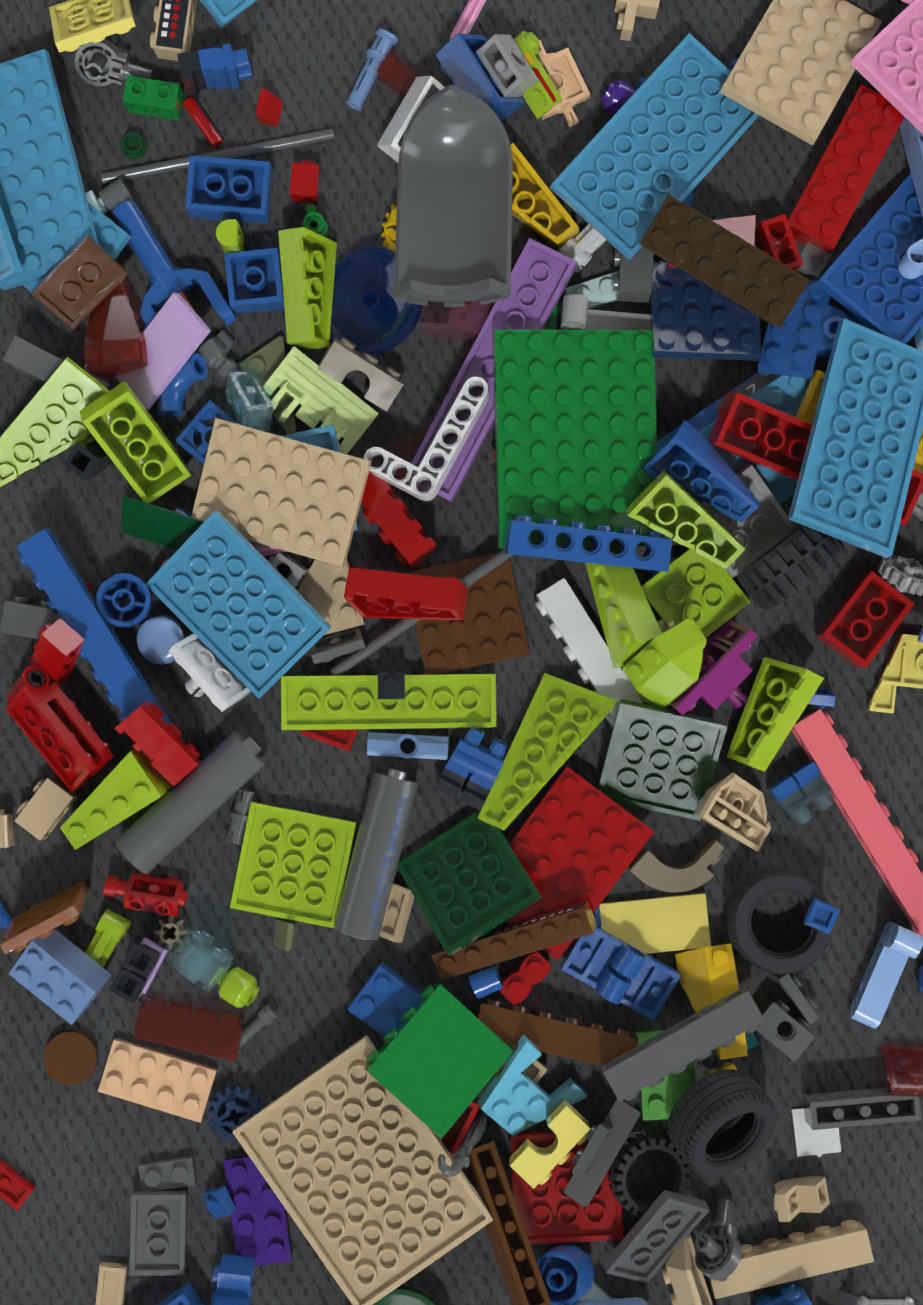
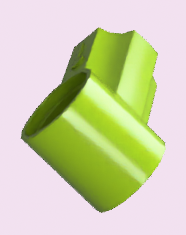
M107 909L97 924V932L85 954L100 966L105 967L116 945L122 941L127 933L126 930L129 929L132 922Z

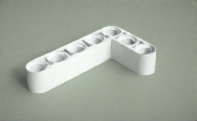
M476 376L469 378L465 382L419 467L382 448L372 447L366 451L364 459L372 461L374 457L382 456L384 457V462L380 467L370 466L369 471L378 478L420 500H432L439 492L489 400L490 393L486 381ZM482 387L484 391L481 396L473 397L470 395L471 389ZM462 410L471 412L470 417L465 421L457 419V414ZM448 434H456L458 436L457 441L452 445L444 443V438ZM436 457H441L445 459L444 465L438 469L432 468V460ZM398 469H407L408 474L404 479H395L394 475ZM430 481L432 486L429 491L424 493L418 491V486L421 482Z

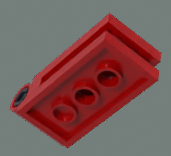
M32 665L24 670L8 692L6 711L72 793L80 788L85 781L89 782L96 777L114 756L109 746L94 732L91 723L82 717L75 703L67 698L56 682L48 686L50 677L47 671L40 666Z

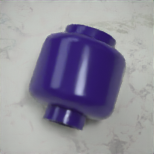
M618 80L615 83L610 82L600 99L603 102V111L613 117L637 89L623 80Z

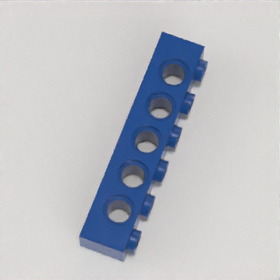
M515 515V520H507L503 552L507 554L664 572L669 570L672 539L664 538V534L660 532L648 531V536L638 535V529L622 528L621 533L611 532L612 526L595 525V530L585 529V523L570 521L568 527L558 526V520L542 518V523H532V517ZM537 529L540 533V540L532 545L529 542V533ZM563 532L567 537V542L563 547L559 548L555 540L557 535ZM590 535L593 539V546L586 551L583 548L582 542L586 536ZM613 539H617L620 547L616 553L612 554L609 550V544ZM640 542H643L646 546V551L642 556L636 554V546Z

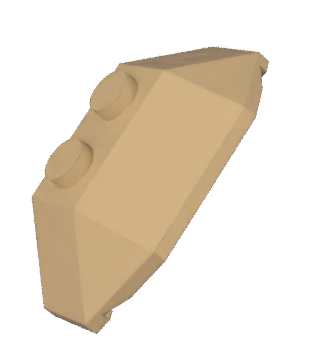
M734 773L729 774L709 788L699 801L698 807L694 812V815L757 852L771 830L770 823L767 821V809L763 793Z
M690 1234L675 1248L665 1262V1267L661 1268L666 1285L671 1283L674 1291L669 1296L672 1305H713L703 1273L696 1266V1251Z

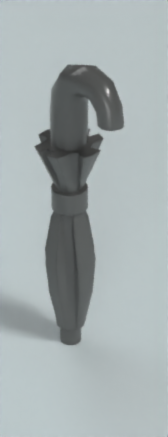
M484 1111L471 1123L461 1148L451 1154L454 1157L451 1161V1166L445 1163V1155H439L438 1168L444 1175L448 1177L456 1176L463 1166L465 1168L469 1166V1154L479 1142L485 1130L488 1114Z

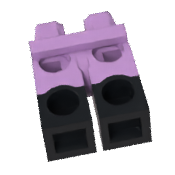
M146 937L142 940L141 944L135 941L109 991L134 1003L142 993L145 994L169 949Z

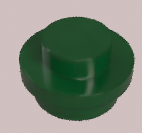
M131 132L122 138L121 150L127 158L139 159L147 152V141L141 134Z

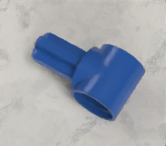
M494 965L469 976L471 987L478 999L504 988L501 977Z

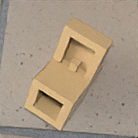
M617 0L614 12L619 13L617 29L621 30L620 39L631 40L635 16L655 19L660 0Z
M805 1176L782 1180L775 1184L774 1208L778 1212L779 1222H790L799 1212L821 1213L830 1204L825 1177Z

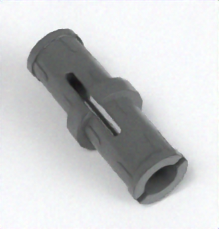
M245 789L238 790L234 809L229 814L231 821L227 838L225 839L226 842L231 841L233 844L242 845L250 804L255 792H249Z

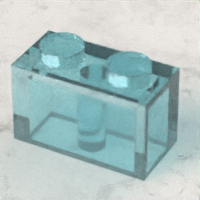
M254 369L229 373L225 397L238 423L262 431L269 430L274 406Z

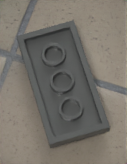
M664 1190L603 1263L605 1272L648 1283L668 1260L675 1248L709 1212L710 1209L706 1201Z

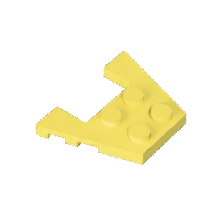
M900 634L868 704L867 711L894 713L896 686L923 689V643L917 641V635Z

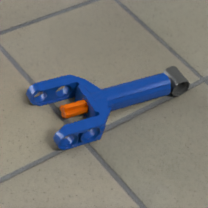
M121 178L98 191L118 226L132 236L128 242L151 279L150 288L144 297L140 313L147 327L157 315L155 310L158 308L161 310L173 293L180 294L193 309L185 295L197 289L196 286L198 284L202 287L217 314L227 325L237 320L209 273L173 266Z

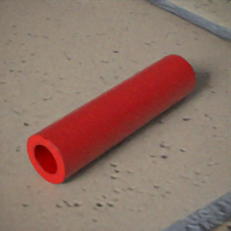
M194 97L187 98L183 102V106L212 148H216L223 143V139Z

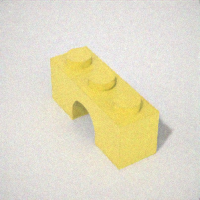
M565 1099L546 1118L548 1127L556 1134L553 1144L540 1148L527 1138L509 1157L510 1167L533 1189L538 1184L543 1185L552 1175L551 1170L557 1164L562 1165L569 1158L570 1150L576 1144L581 1145L589 1133V1122Z

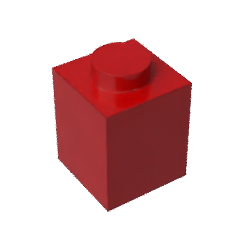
M301 160L299 163L292 162L289 192L292 202L318 204L321 179L319 165H315L314 162L309 160Z

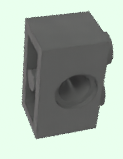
M768 998L759 1008L765 1021L759 1023L760 1027L757 1031L795 1062L815 1038L809 1032L811 1026L801 1017H798L796 1020L788 1014L791 1009L779 999L774 1003ZM787 1021L789 1023L788 1030L784 1033H778V1025L781 1022Z

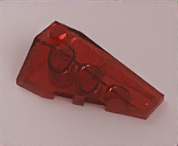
M124 279L90 312L83 346L85 371L107 379L147 367L146 340L144 334L138 330L136 324L138 318L136 312L131 310L128 302L130 295Z

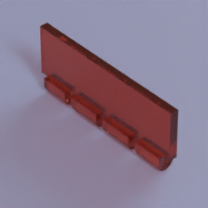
M152 996L147 997L145 1006H140L133 1038L237 1061L243 1034V1028H239L241 1017L221 1013L219 1023H217V1011L196 1007L192 1017L191 1005L173 1001L170 1002L168 1011H166L167 1000Z

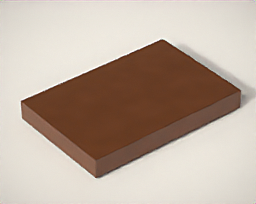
M86 234L31 290V294L71 329H74L128 275V271Z

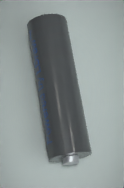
M233 731L197 767L173 786L115 840L119 850L133 866L142 873L148 874L266 765L258 753L261 748L252 738L248 737L245 739L238 732Z
M389 769L388 774L373 773L334 924L335 930L346 935L361 939L379 940L419 784L418 782L405 779V772Z

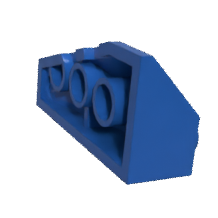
M685 420L671 433L643 468L654 479L665 470L694 499L698 498L711 504L712 509L740 522H743L760 506L759 501L710 442Z

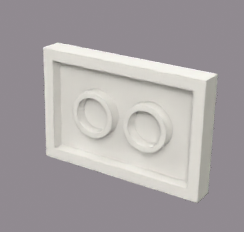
M195 634L174 644L168 651L175 658V661L190 675V678L185 682L187 691L192 694L199 688L194 696L201 697L206 693L211 702L221 712L251 693V690Z

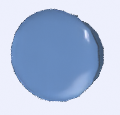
M159 615L146 620L139 628L137 634V644L143 657L151 663L159 665L168 664L175 660L168 651L174 644L184 639L180 624L176 619L168 615Z

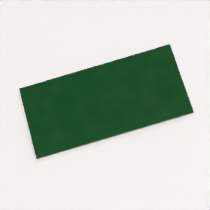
M122 496L121 533L178 550L205 522Z

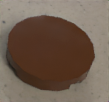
M66 1030L57 1034L47 1044L44 1052L45 1069L54 1081L63 1085H77L86 1081L95 1071L99 1057L98 1048L94 1040L86 1033Z

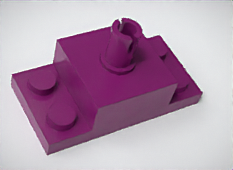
M729 619L703 648L698 680L671 702L668 707L681 715L691 711L696 706L697 700L715 710L725 699L734 708L741 707L743 704L738 699L745 703L747 696L740 691L738 686L753 670L739 655L751 648L753 641L757 637L754 631Z

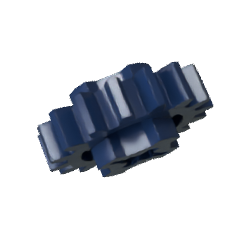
M238 1083L233 1090L232 1086L228 1084L225 1087V1093L219 1089L216 1093L218 1099L212 1098L209 1102L214 1108L208 1109L206 1115L213 1117L207 1124L208 1126L215 1125L216 1129L213 1135L221 1133L223 1135L222 1142H225L227 1138H231L232 1145H235L237 1142V1138L232 1133L233 1130L225 1125L235 1129L245 1122L246 1118L251 1117L253 1114L255 1115L264 1108L265 1102L257 1101L260 1093L257 1092L254 1095L250 1093L252 1086L249 1085L246 1090H242L241 1083ZM239 1097H241V1098L247 1100L248 1103H246V1102L240 1100ZM226 1100L227 1109L219 1113L220 1105ZM234 1109L237 1113H242L239 1119L236 1115H231Z

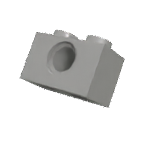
M495 34L476 52L504 97H520L539 80L511 35Z

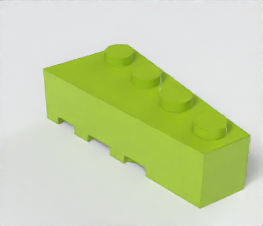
M764 657L726 757L765 772L824 678L808 669Z
M135 748L131 750L60 827L75 850L154 802L171 788L166 779L150 764L151 760L142 750L139 752Z

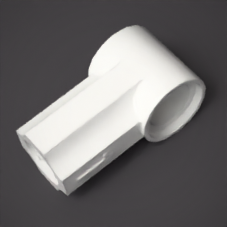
M588 224L576 238L572 237L559 250V253L577 261L578 265L574 272L578 273L582 269L581 265L585 266L590 261L592 254L606 239Z

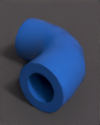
M192 354L158 397V416L172 418L180 417L184 414V398L187 390L193 383L204 380L208 375V366L202 355Z

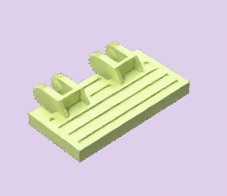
M296 347L292 348L261 389L269 396L274 393L277 387L280 389L266 407L270 412L278 406L285 393L293 399L288 408L281 413L279 419L282 422H285L297 405L300 404L302 407L295 416L311 429H314L319 421L323 422L320 427L335 424L338 440L341 437L344 439L339 445L341 452L344 454H348L379 414L344 385L318 370V365Z

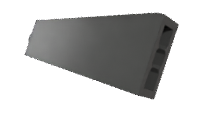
M14 336L3 358L6 363L18 372L43 384L64 361L17 336ZM91 375L103 386H105L108 390L113 389V387L110 386L108 383Z

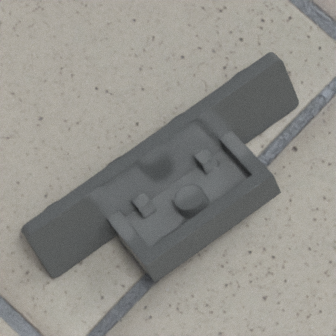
M617 1099L605 1121L600 1123L599 1126L593 1125L586 1137L589 1140L585 1150L580 1148L572 1161L576 1166L572 1171L574 1175L564 1190L566 1195L584 1207L589 1205L641 1115L639 1110L623 1100L619 1102Z

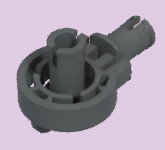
M107 39L98 43L89 42L83 44L75 54L74 62L78 74L84 81L94 86H107L111 83L121 86L127 76L151 79L153 69L130 63L128 54L120 52Z
M726 1199L717 1201L714 1222L709 1224L704 1235H698L695 1240V1262L697 1268L710 1279L721 1282L726 1281L728 1276L735 1271L742 1253L741 1245L736 1239L737 1228L731 1225L734 1203Z

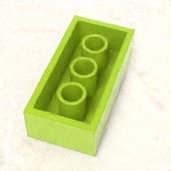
M126 381L80 410L84 425L143 502L151 503L191 476L185 461Z

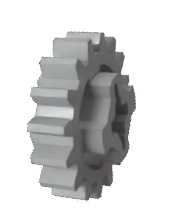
M894 555L882 558L877 568V572L882 574V578L886 579L899 592H909L919 596L923 594V566L919 564V561L913 558L908 559Z

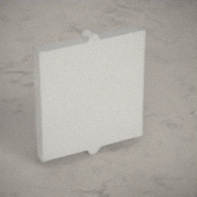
M804 1108L791 1109L797 1157L809 1155L821 1157L822 1154L841 1152L839 1128L812 1130L805 1122Z

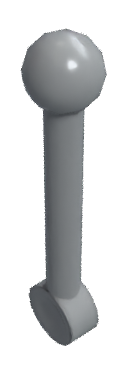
M864 1296L859 1297L861 1305H914V1300L909 1296L904 1297V1299H867Z

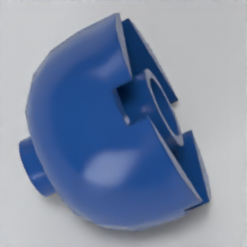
M118 573L100 585L96 594V606L101 616L108 623L117 627H131L139 624L147 617L151 609V594L148 586L140 578L128 573Z

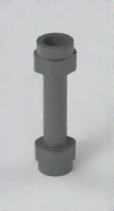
M267 1004L258 1012V1017L234 1040L230 1039L221 1048V1052L228 1060L232 1061L241 1053V1047L265 1024L269 1026L278 1017V1013L271 1005Z

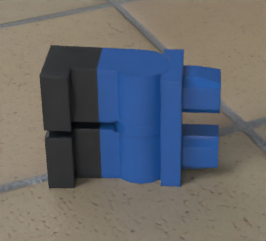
M229 43L223 44V49L210 48L177 54L181 77L188 98H199V90L214 87L227 89L232 86V89L240 88L239 81L252 79L246 48L232 51Z
M472 726L465 736L462 735L435 788L456 798L466 777L471 773L459 800L481 811L504 763L507 743L494 738L488 749L480 744L485 733Z

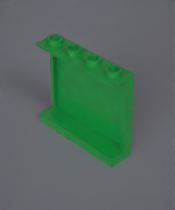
M435 984L433 987L431 985L427 986L419 996L422 999L415 1008L411 1006L401 1018L404 1020L397 1029L393 1027L385 1035L383 1040L386 1043L380 1050L374 1049L365 1059L367 1065L363 1069L428 1126L436 1136L442 1139L512 1054L513 1050L441 984Z

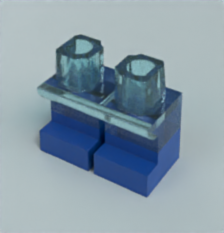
M809 760L790 772V776L786 775L767 788L784 813L791 816L799 825H803L813 818L806 808V805L812 801L819 811L826 810L834 804L828 793L831 788L822 778L815 762Z

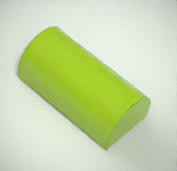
M236 219L222 221L217 226L216 237L224 253L245 251V236Z

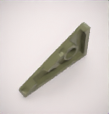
M281 335L239 363L267 406L280 390L277 387L274 393L269 396L261 389L286 358L284 339ZM285 393L278 406L272 410V413L288 435L296 433L294 411L285 422L279 419L281 413L292 403V398Z

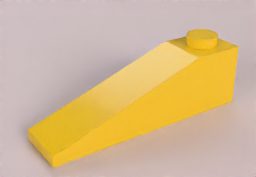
M731 944L703 947L675 954L677 971L681 974L679 982L683 990H685L695 1013L739 989ZM745 1032L736 1036V1041L729 1046L721 1047L720 1045L715 1048L720 1060L748 1056Z

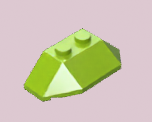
M690 617L653 639L623 667V672L642 701L656 707L666 708L698 680L703 648H705L707 639L693 618Z

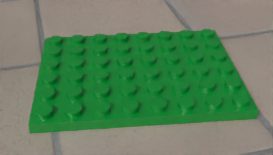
M653 330L493 331L498 549H503L506 522L507 520H515V515L532 517V523H542V518L558 520V526L568 527L569 521L585 523V529L595 530V525L612 526L611 532L621 533L622 528L638 529V535L648 536V531H655L646 524L627 516L626 512L627 507L654 481V478L643 470L644 466L657 451L655 357H652ZM537 529L529 533L528 538L532 545L540 540V533ZM563 532L559 533L555 540L559 548L563 547L567 542V537ZM590 535L583 539V547L593 546V539ZM613 539L609 547H620L619 541ZM640 542L637 546H645V544Z

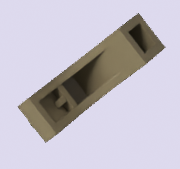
M712 839L691 862L678 867L661 863L645 849L628 869L643 883L654 889L674 893L685 892L698 888L714 876L707 867L709 864L714 866L722 858L723 854L721 851L724 847L718 841Z

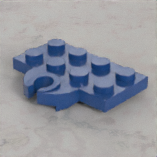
M809 281L780 329L768 323L762 355L758 364V372L812 379L817 356L830 357L835 335L829 331L837 328L838 323L842 319H849L839 308L829 305L831 296L816 284L818 281Z

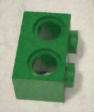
M127 76L122 102L129 113L180 121L185 95L178 83Z

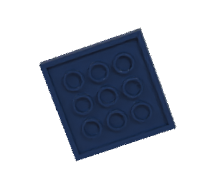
M653 261L650 296L651 330H653L652 357L760 360L762 352L759 317L678 268L668 267V262Z

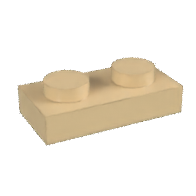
M393 883L380 937L396 943H402L414 901V895L409 888Z

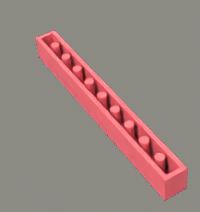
M814 709L798 719L791 731L808 759L814 761L821 774L819 777L912 929L923 936V872L916 865L919 862L918 858L910 848L906 849L902 842L904 839L902 832L896 825L892 826L888 819L890 816L888 809L882 802L878 803L874 796L876 793L875 788L868 779L864 780L860 774L862 770L861 765L855 757H850L846 751L848 745L841 734L837 735L833 730L832 725H834L831 716L826 711L822 712L821 709Z

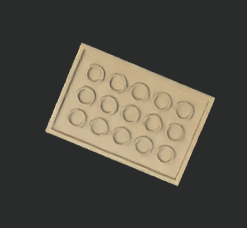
M773 0L720 93L813 146L855 71V68L850 64L851 60L871 42L882 21L845 0Z
M215 418L191 517L206 521L214 511L218 510L247 540L344 567L372 461Z

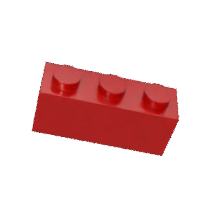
M60 618L53 625L48 623L41 629L38 634L40 639L34 646L35 653L29 659L31 662L30 666H40L47 671L50 677L48 686L54 682L61 686L70 677L85 641L84 638Z

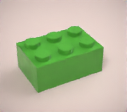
M665 1030L635 1032V1039H638L637 1046ZM694 1060L687 1064L688 1067L678 1074H673L672 1072L663 1077L664 1081L652 1088L647 1086L639 1091V1111L643 1121L669 1119L677 1100L695 1082Z

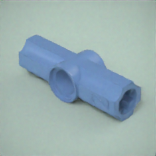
M369 732L367 755L447 760L449 737ZM406 738L412 739L416 745L414 752L410 754L404 753L400 746L401 742Z

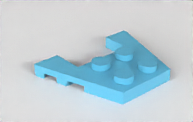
M526 1036L520 1038L518 1049L514 1055L511 1054L505 1061L506 1067L500 1076L496 1075L478 1101L480 1108L512 1136L546 1119L564 1099L570 1105H573L588 1096L585 1090L571 1077L553 1093L548 1095L523 1073L529 1065L542 1055L539 1048Z

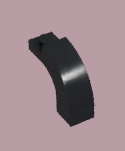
M92 435L87 440L76 442L63 465L83 480H87L101 473L113 461Z

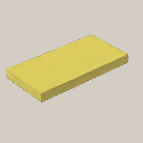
M705 893L605 902L599 905L602 922L601 929L646 954L711 946Z

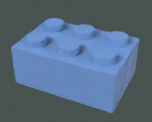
M54 928L55 931L46 938L40 939L37 937L30 942V945L27 946L9 975L72 1025L90 1006L112 975Z

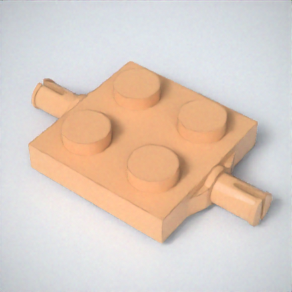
M539 40L540 45L538 47L540 51L536 57L563 98L541 119L544 120L555 114L564 113L568 125L573 126V123L576 125L579 119L573 108L576 104L590 98L588 88L569 48H565L557 53L547 54L542 41Z

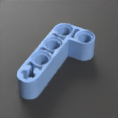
M891 921L883 929L885 932H882L863 976V981H861L849 1010V1018L874 1029L880 1025L908 957L916 958L923 946L922 935Z

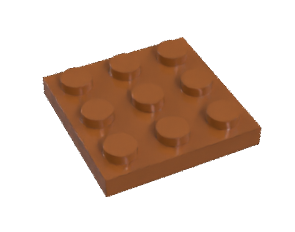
M85 880L14 917L0 943L5 954L12 950L19 952L30 945L29 941L37 937L43 939L55 931V927L61 924L67 926L75 922L79 918L78 915H80L83 909V904L89 892V887Z

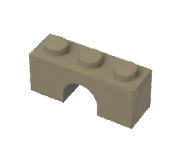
M334 338L320 361L318 370L339 383L351 371L359 370L364 372L370 380L364 392V398L387 411L404 385L403 379L400 378L402 374L390 366L387 369L377 364L379 360L368 352H365L364 355L355 350L356 346L349 340Z

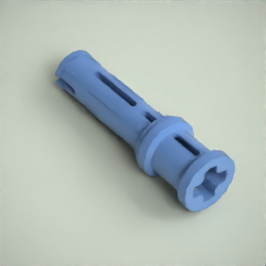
M377 29L375 33L377 37L371 49H368L366 52L367 60L346 101L349 107L357 111H361L381 67L387 65V57L392 47L398 42L396 36L384 29Z

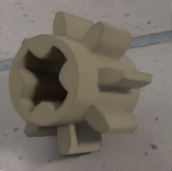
M170 916L169 922H166L165 919L158 921L162 927L155 930L154 934L160 936L159 945L167 943L169 944V949H173L176 941L180 945L185 943L182 935L190 932L189 929H184L182 925L185 919L177 921L175 916ZM175 927V935L169 937L167 935L169 929Z

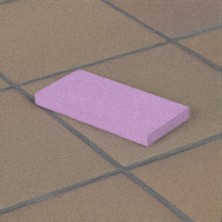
M173 293L112 373L120 383L126 381L145 409L149 410L211 330L180 294Z

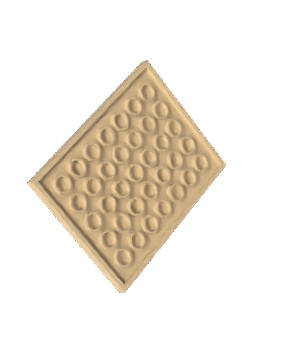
M367 1035L232 1131L352 1305H373L493 1221L486 1204L462 1170L458 1175L448 1177L438 1168V1157L440 1154L445 1155V1163L448 1166L452 1165L451 1161L453 1160V1157L438 1136L372 1075L363 1069L367 1065L365 1059L376 1049Z

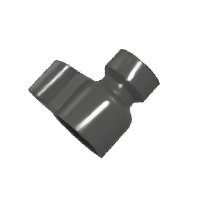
M222 330L216 337H212L205 342L197 351V354L202 355L208 368H215L217 374L225 381L239 366L233 359L226 357L235 341Z

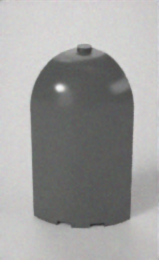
M450 84L431 96L419 108L407 128L399 154L394 299L426 306L428 301L444 302V307H465V302L480 300V303L483 305L511 296L513 156L510 141L505 128L494 111L480 98L455 85Z

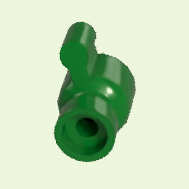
M307 204L305 207L307 215L303 219L302 227L329 238L327 222L317 213L314 204Z

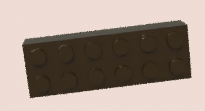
M669 194L664 199L638 243L641 247L779 329L810 281Z

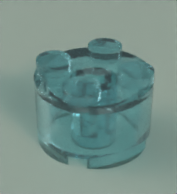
M191 930L170 954L169 959H176L172 964L194 984L199 980L204 983L202 989L211 991L232 966L231 961L234 956L223 947L221 949L217 948L213 944L215 939L204 930L201 932Z

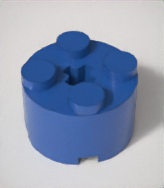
M560 1244L545 1252L536 1260L551 1305H572L591 1289L594 1280L592 1258L579 1247L572 1244Z

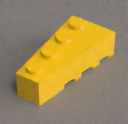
M512 143V215L557 250H560L569 239L575 238L579 234V227L515 144Z

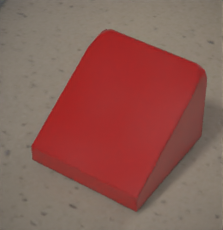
M264 88L260 90L255 112L258 122L278 126L283 102Z

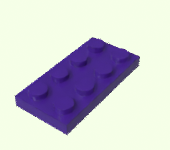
M248 1155L225 1158L224 1165L228 1193L236 1207V1211L231 1214L236 1256L255 1258V1266L292 1261V1249L285 1207Z

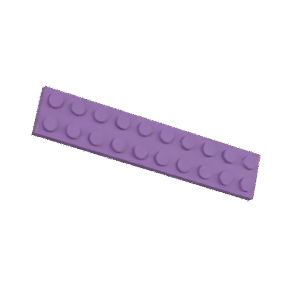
M530 238L511 272V296L496 301L411 463L416 467L420 466L465 382L471 377L478 376L483 378L489 388V400L437 495L450 502H453L495 422L493 331L543 330L578 265L577 261ZM474 387L471 389L470 395L479 397L484 389L482 387ZM462 410L457 414V419L465 421L470 417L471 412ZM448 434L444 438V443L452 445L457 441L458 436L456 434ZM436 457L432 460L431 467L435 469L441 468L444 465L445 459ZM423 481L419 485L430 490L432 483L430 481Z

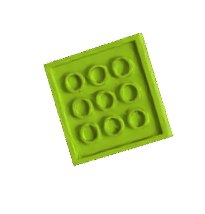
M251 802L230 908L334 928L344 889L357 822Z

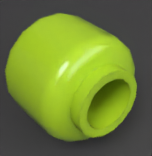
M235 967L229 972L224 971L217 982L220 986L218 991L220 998L237 1008L245 1005L249 1006L259 992L257 979L239 967Z

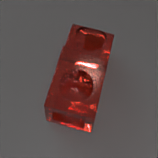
M392 52L388 53L377 70L378 81L402 97L406 96L416 77L423 76L399 61V58Z

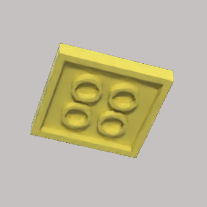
M69 0L49 7L54 40L59 53L75 51L83 44L89 42L98 43L107 36L115 33L124 34L130 31L131 28L136 27L129 0Z

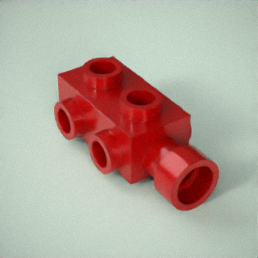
M142 872L139 874L131 873L129 881L120 879V876L108 874L103 891L104 896L108 897L124 896V908L176 917L180 907H185L188 897V891L184 890V882H180L178 878L167 876L165 879L153 877L151 873L145 874Z

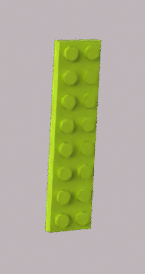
M496 674L405 675V699H378V675L281 676V730L496 727Z

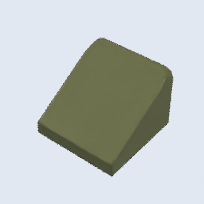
M276 920L274 946L285 951H290L293 948L296 922L294 920Z

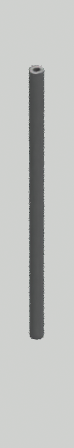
M332 128L194 156L236 159L333 140L335 136ZM190 156L102 173L101 180L103 184H108L120 178L123 181L189 168Z
M502 550L461 578L460 581L467 588L514 554H507ZM402 619L366 644L365 648L356 651L330 669L334 676L342 675L421 619Z

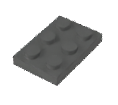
M132 1191L129 1276L185 1274L187 1191Z

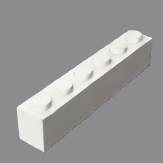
M563 578L537 594L536 598L538 601L535 602V605L542 616L548 615L552 622L549 628L556 639L560 637L566 644L563 650L571 662L576 660L581 669L577 672L585 684L590 683L594 692L617 701L615 707L606 716L607 721L613 728L620 699L642 703L621 667L613 668L607 645L569 584Z

